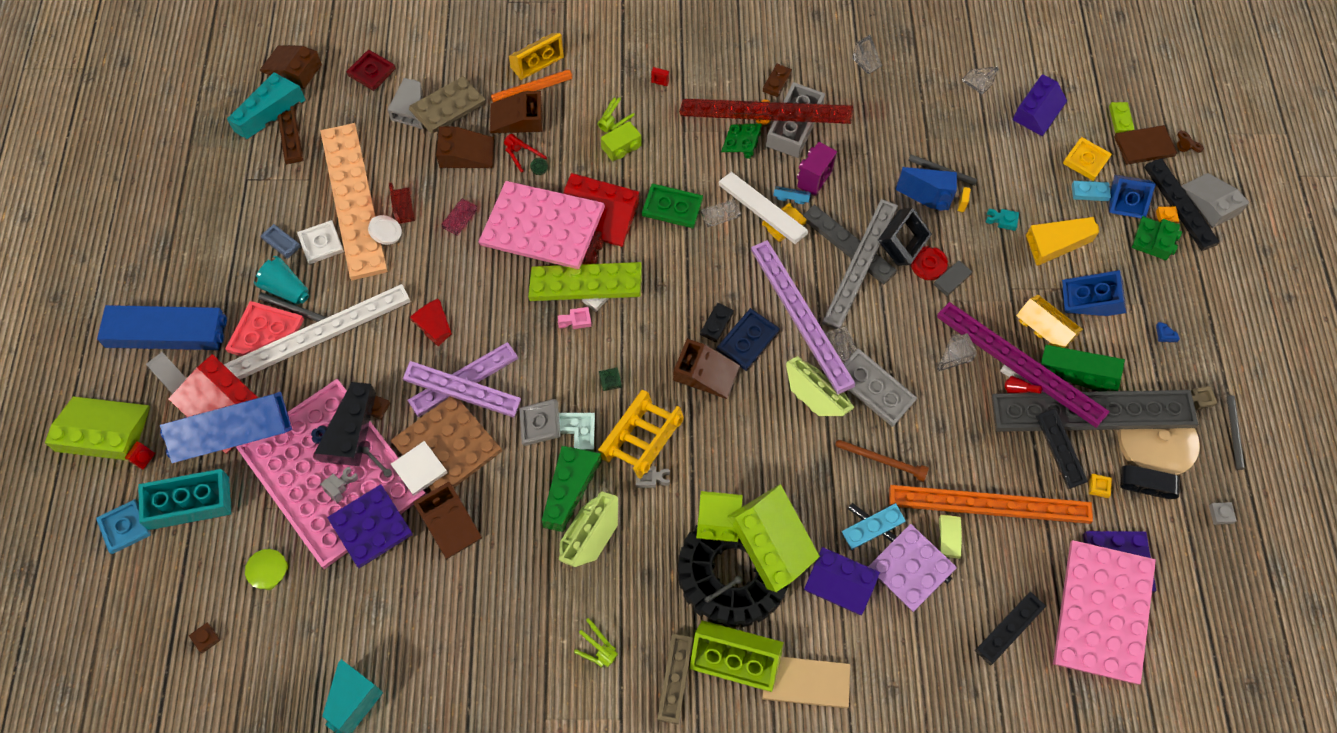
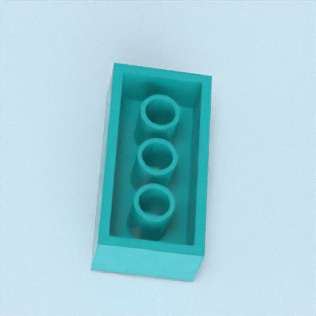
M222 469L138 484L139 523L148 530L232 515L229 476Z

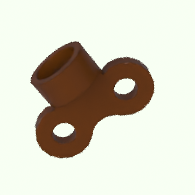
M1181 130L1177 133L1180 139L1177 142V148L1181 152L1193 149L1195 152L1201 153L1204 150V147L1192 140L1187 132Z

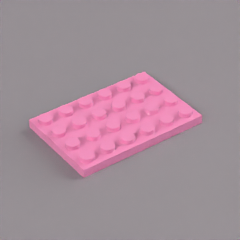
M505 181L478 242L481 246L579 270L605 205L602 202Z
M1074 540L1070 541L1053 665L1132 684H1141L1156 559Z

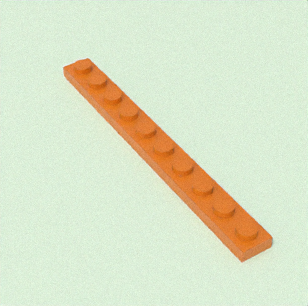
M890 485L889 506L896 503L901 508L1086 524L1093 522L1092 502Z

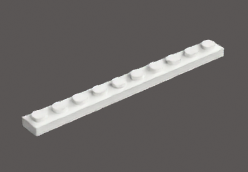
M398 285L224 364V366L241 380L411 301L403 285Z

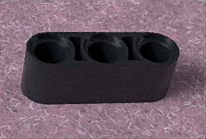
M1125 465L1121 467L1120 488L1165 499L1179 498L1180 477L1161 471Z

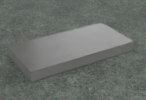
M859 348L844 363V366L855 382V387L849 389V391L891 427L898 422L917 400L914 394Z

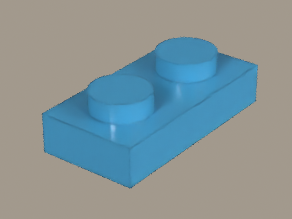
M775 186L773 196H776L778 200L787 201V199H792L795 203L805 204V202L809 203L811 192Z

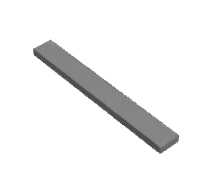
M883 199L880 200L823 319V325L840 331L880 246L878 239L892 221L898 205Z

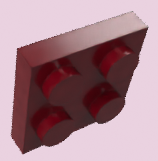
M368 49L346 72L352 79L375 91L396 68L393 63Z

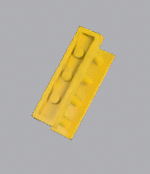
M644 390L640 391L598 449L602 459L608 463L613 457H617L633 465V469L640 479L649 471L652 462L676 428L682 424L684 418L679 406H676L673 412L670 413L653 405L649 393ZM650 411L667 420L659 428L641 418L645 412ZM636 426H639L656 436L649 444L630 433ZM627 441L645 451L637 459L619 450V448Z

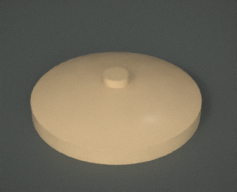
M1195 428L1119 429L1118 431L1120 449L1132 466L1179 476L1193 466L1199 455L1200 444Z

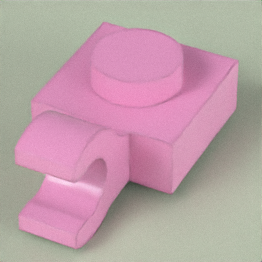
M589 308L570 309V315H559L558 327L566 328L569 325H572L573 329L591 327Z

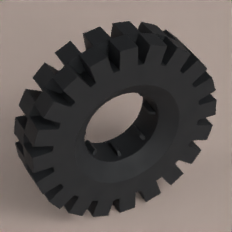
M697 525L693 533L689 532L679 555L678 580L680 589H683L684 598L688 604L691 603L694 606L693 610L699 616L705 615L708 617L707 621L718 624L720 622L724 623L726 627L735 628V625L739 624L742 627L751 626L754 621L760 622L767 618L770 612H774L785 596L789 584L777 592L768 590L756 568H754L756 576L752 582L748 581L746 586L740 588L732 586L707 603L704 600L706 597L725 586L713 573L712 568H715L713 563L715 557L718 554L721 555L727 549H740L746 553L747 551L740 538L738 542L696 538Z

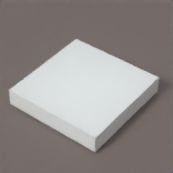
M332 220L297 232L309 264L344 252Z
M425 441L391 463V466L413 496L448 473Z

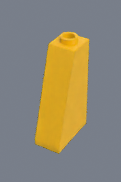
M1094 217L1031 225L1026 237L1036 266L1093 242L1099 233V226L1095 222Z

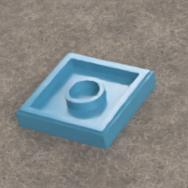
M136 499L96 517L110 554H114L151 536L150 530L139 523V503Z

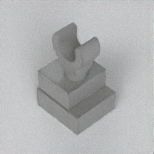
M350 467L344 469L340 479L335 474H332L320 484L324 492L337 504L343 499L342 493L347 490L345 485L358 479L356 473L348 477V474L351 472Z

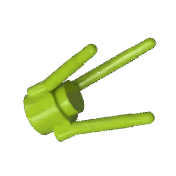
M615 97L611 100L602 118L597 123L598 127L604 132L613 131L635 116L632 113L614 124L615 118L611 114L620 102V97L617 100Z
M587 618V623L605 645H599L583 630H580L579 633L599 650L596 654L599 658L597 659L577 649L574 650V653L596 663L601 668L603 665L609 667L618 656V653L615 652L616 648L608 642L595 624Z

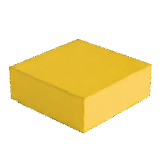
M963 187L957 211H965L969 203L970 188Z
M1092 473L1090 475L1088 494L1109 498L1111 496L1112 478Z

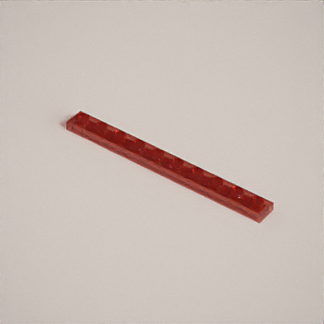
M683 99L679 112L680 116L851 124L854 107L853 105Z

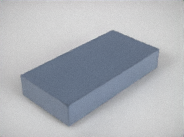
M275 224L261 235L262 240L287 259L301 247L297 241Z

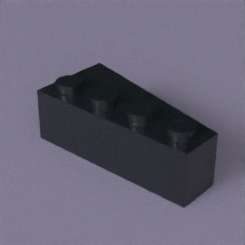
M351 382L314 452L319 462L360 466L362 448L365 444L376 396L372 384Z

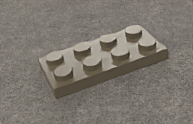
M462 76L410 105L409 110L433 134L439 130V126H447L484 105L486 99Z

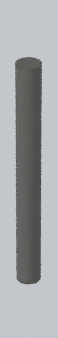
M912 154L908 160L931 170L957 172ZM957 172L958 180L975 186L976 178Z
M263 292L259 294L260 300L319 322L328 318Z
M1230 395L1227 396L1236 469L1243 470L1245 465L1235 396Z

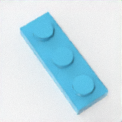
M895 503L843 530L842 534L850 549L853 550L905 523L906 520Z

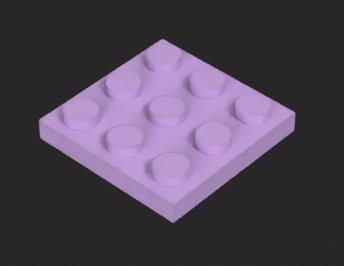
M912 524L868 566L880 572L878 579L912 612L957 569Z

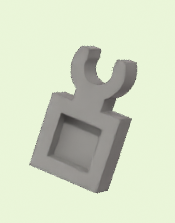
M651 466L641 479L636 475V488H656V482L664 486L670 485V480L662 478L664 475H670V470L662 469L660 472H656V466Z

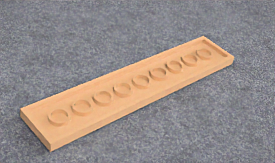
M352 123L320 130L350 279L352 281L386 273L388 270L382 244L376 242L368 232V225L376 215L356 124Z

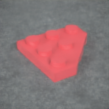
M250 301L225 350L238 356L246 355L299 331L304 318L302 315Z

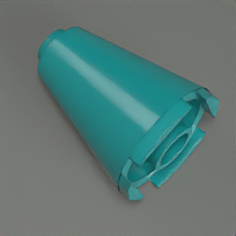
M273 256L275 258L273 261L268 259L261 266L256 274L258 280L257 282L254 281V285L257 288L295 304L306 302L309 297L308 288L279 256Z

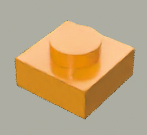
M1176 206L1158 207L1156 209L1158 222L1166 219L1177 224L1179 223Z

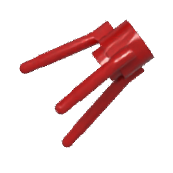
M509 134L504 140V145L507 147L505 151L509 153L521 173L524 170L513 154V151L518 152L523 147L539 157L547 159L545 155L518 139L514 134Z

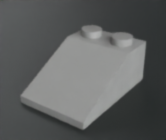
M1209 173L1181 186L1202 217L1212 228L1240 215L1250 203L1237 188Z

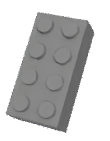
M793 82L768 132L766 147L799 158L823 107L825 93Z

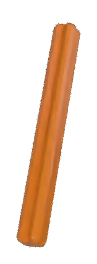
M568 69L491 95L492 102L494 103L523 91H537L571 80L572 73Z

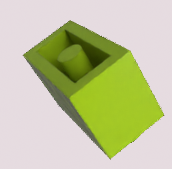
M630 121L600 137L601 148L612 162L623 158L629 152L635 151L642 146L641 134Z

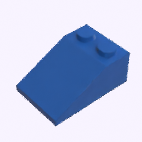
M902 167L896 190L931 209L949 210L957 191V172Z
M1120 270L1062 280L1065 313L1099 316L1127 313Z

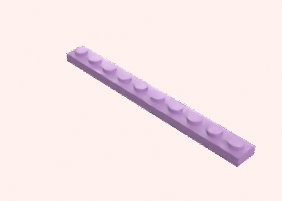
M768 240L751 247L753 255L837 395L855 387L854 380Z

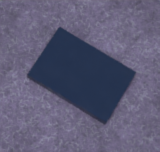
M750 308L717 346L716 350L747 371L777 336L780 328Z

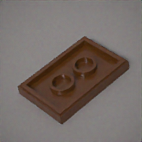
M1165 125L1120 132L1114 136L1126 165L1175 157L1177 154Z

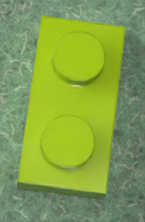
M1111 102L1109 110L1115 134L1135 130L1128 102Z

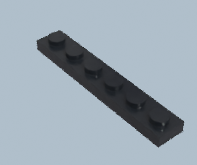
M1163 159L1147 163L1144 168L1170 206H1176L1178 218L1200 250L1204 251L1217 246L1220 241Z

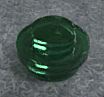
M542 158L534 159L530 164L531 171L536 175L545 174L548 169L547 161Z

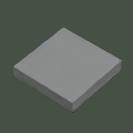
M556 399L519 408L521 438L524 446L561 437L558 401Z

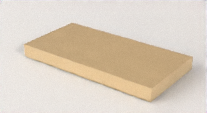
M781 657L773 691L762 690V700L848 709L850 664Z

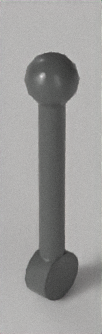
M368 447L362 448V453L367 454L383 471L385 477L389 478L392 476V471L386 469L370 453Z
M739 575L736 576L732 582L714 594L709 595L704 600L707 603L711 602L715 597L736 583L740 584L743 578Z

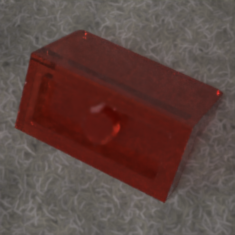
M389 183L395 220L399 224L415 221L409 187L395 190L393 183Z

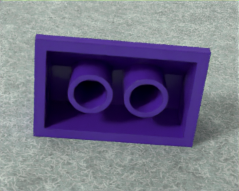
M1042 74L1019 105L1013 121L1043 136L1067 103V99L1058 82Z
M822 547L819 552L820 557L813 566L804 590L862 616L880 572Z

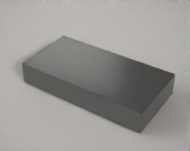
M958 260L933 285L948 296L971 276L972 271Z

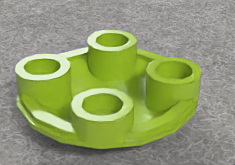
M262 549L249 558L245 566L246 579L253 587L271 590L283 579L288 569V563L279 551Z

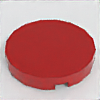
M924 246L911 263V268L921 279L937 280L946 272L948 259L940 249Z

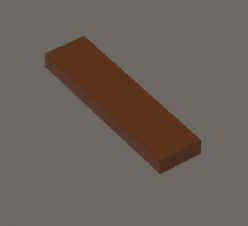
M295 105L290 107V111L286 110L278 115L286 165L304 161Z

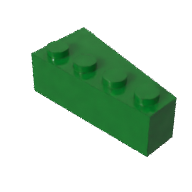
M1045 345L1041 365L1064 381L1098 392L1119 391L1125 359L1051 345Z
M567 446L561 447L542 517L543 528L564 532L577 504L582 499L588 484L592 481L594 473L602 462L601 453Z

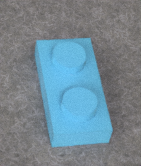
M1073 181L1072 194L1075 200L1109 201L1111 198L1108 182Z

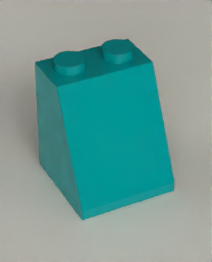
M342 659L338 662L322 717L327 720L325 725L335 733H352L382 696L383 692Z

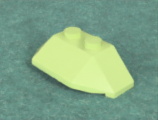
M798 356L786 363L791 391L798 399L810 407L812 412L818 416H844L854 409L847 395L844 392L837 395L828 378L819 369L808 362L802 361V358Z
M602 491L598 494V497L592 499L580 509L560 541L559 561L577 567L597 560L618 526V497L616 495Z

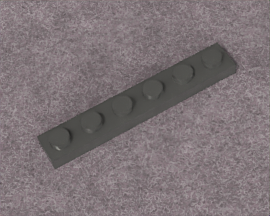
M814 204L803 214L807 219L806 223L853 259L861 241ZM876 254L868 273L884 285L896 274L897 270Z

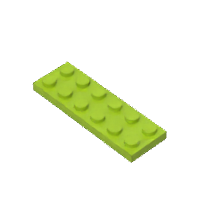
M641 262L581 264L579 270L562 265L532 266L528 297L530 301L641 297L642 264Z

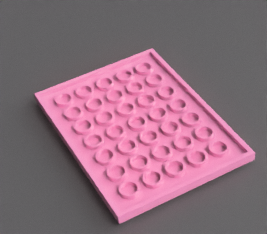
M338 379L287 412L292 426L291 431L236 446L323 569H326L348 553L328 520V516L382 484L400 514L412 507L414 501L426 495L424 490L415 496L412 495L391 466V463L398 459L397 455L371 422H369L364 447H368L370 453L386 469L392 471L391 477H385L383 471L367 454L363 453L360 466L319 462L314 454L319 444H315L312 441L311 433L313 429H317L319 426H326L328 428L347 392ZM350 467L351 472L348 474V477L356 473L358 479L345 485L347 490L342 493L343 499L337 504L324 492L320 484L332 474H335L340 479L344 469Z

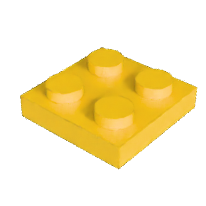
M1081 137L1062 164L1094 181L1112 154Z

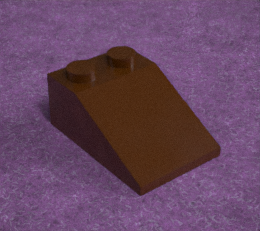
M278 45L260 68V72L267 75L275 72L299 85L300 88L305 89L322 66L318 52L313 49L297 45Z
M439 126L436 153L439 168L493 167L494 137L460 127Z

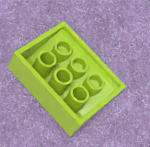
M73 396L51 424L45 444L55 452L126 460L125 456L136 441L139 442L150 406Z
M781 484L728 515L731 524L768 590L777 592L787 586L820 557Z

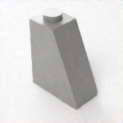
M403 79L387 109L392 121L420 129L424 128V125L409 110L410 105L423 99L420 82L414 79Z
M163 352L146 363L149 369L172 394L186 380V377Z

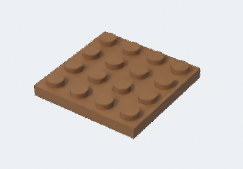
M451 396L390 440L402 456L423 441L426 442L448 472L428 486L431 491L447 482H450L452 487L455 488L502 452L501 447L459 399Z

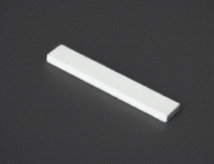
M730 172L719 181L720 187L794 244L808 234V230L733 172Z

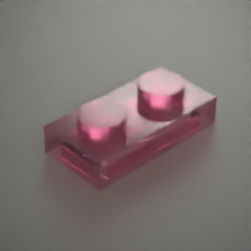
M462 198L441 224L442 228L458 236L478 210L477 206Z

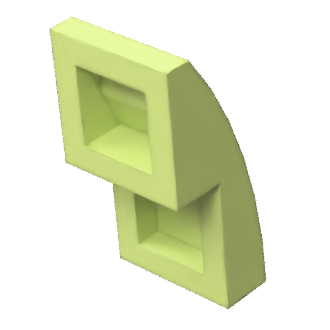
M940 515L939 551L946 557L960 559L962 545L961 517Z

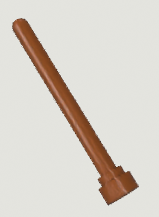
M837 440L835 443L838 448L911 473L916 477V480L925 481L929 469L927 466L917 465L915 467L842 440Z

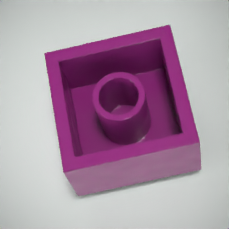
M818 142L815 147L812 146L808 152L807 159H803L799 165L800 172L797 175V187L816 196L833 172L837 151L821 142Z

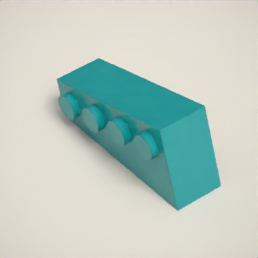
M274 72L227 120L236 134L248 139L265 128L266 123L277 120L279 114L286 110L290 111L291 106L298 102H304L306 98L299 85Z

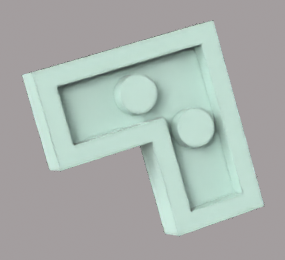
M559 413L560 434H574V448L594 452L595 413Z

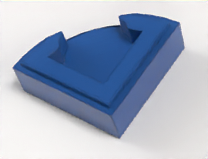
M1161 322L1156 324L1159 342H1178L1180 340L1178 333L1174 332L1167 324Z

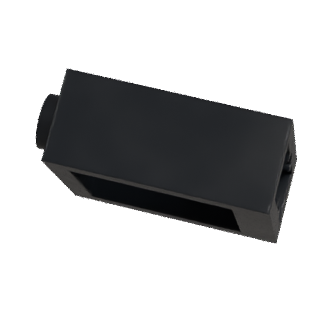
M913 208L900 209L878 241L897 266L911 265L932 233ZM904 223L914 234L906 248L896 237Z

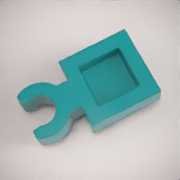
M988 209L986 215H991L992 217H987L986 223H998V228L1016 231L1019 212L1001 209L998 213L994 209Z

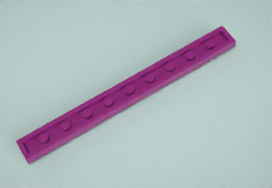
M949 302L938 313V319L1033 385L1042 386L1043 392L1095 428L1108 416L1110 411Z

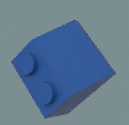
M1115 174L1110 189L1109 213L1136 218L1146 217L1156 184L1151 180Z

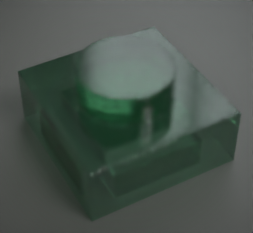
M618 367L599 371L603 391L622 388Z

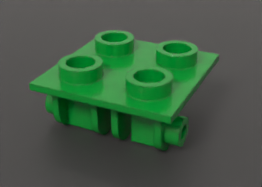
M762 123L732 124L721 153L743 152L745 158L750 159L753 157V151L758 144V137L761 135Z

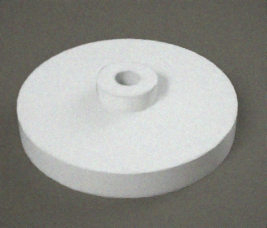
M376 216L371 219L368 225L370 236L381 244H394L400 239L402 234L400 224L389 216Z

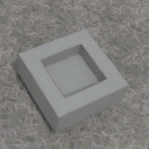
M1232 502L1212 503L1209 505L1214 525L1234 524L1237 522Z

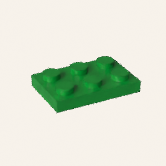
M652 183L642 210V216L694 229L703 201V195Z

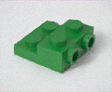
M1142 216L1131 248L1167 260L1170 255L1175 254L1178 248L1175 241H1178L1182 234V231L1179 230L1180 224L1166 219L1158 222Z

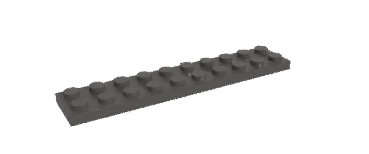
M1191 390L1082 392L1110 411L1097 428L1046 393L992 394L991 397L996 432L1042 431L1036 416L1056 408L1065 430L1197 428L1199 425Z

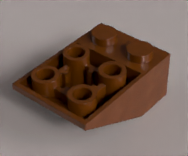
M523 91L491 103L490 133L542 132L543 104L541 91Z
M687 338L673 371V381L728 399L740 365L707 345Z
M450 482L413 502L446 560L482 539Z

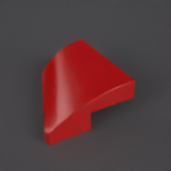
M438 298L424 305L410 316L411 321L424 331L425 336L437 346L452 335Z

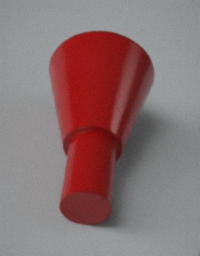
M1013 375L1005 382L1007 393L1032 392L1041 394L1042 386L1032 385Z

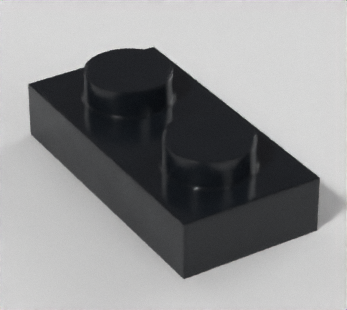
M717 302L700 331V335L717 343L733 316L734 310Z

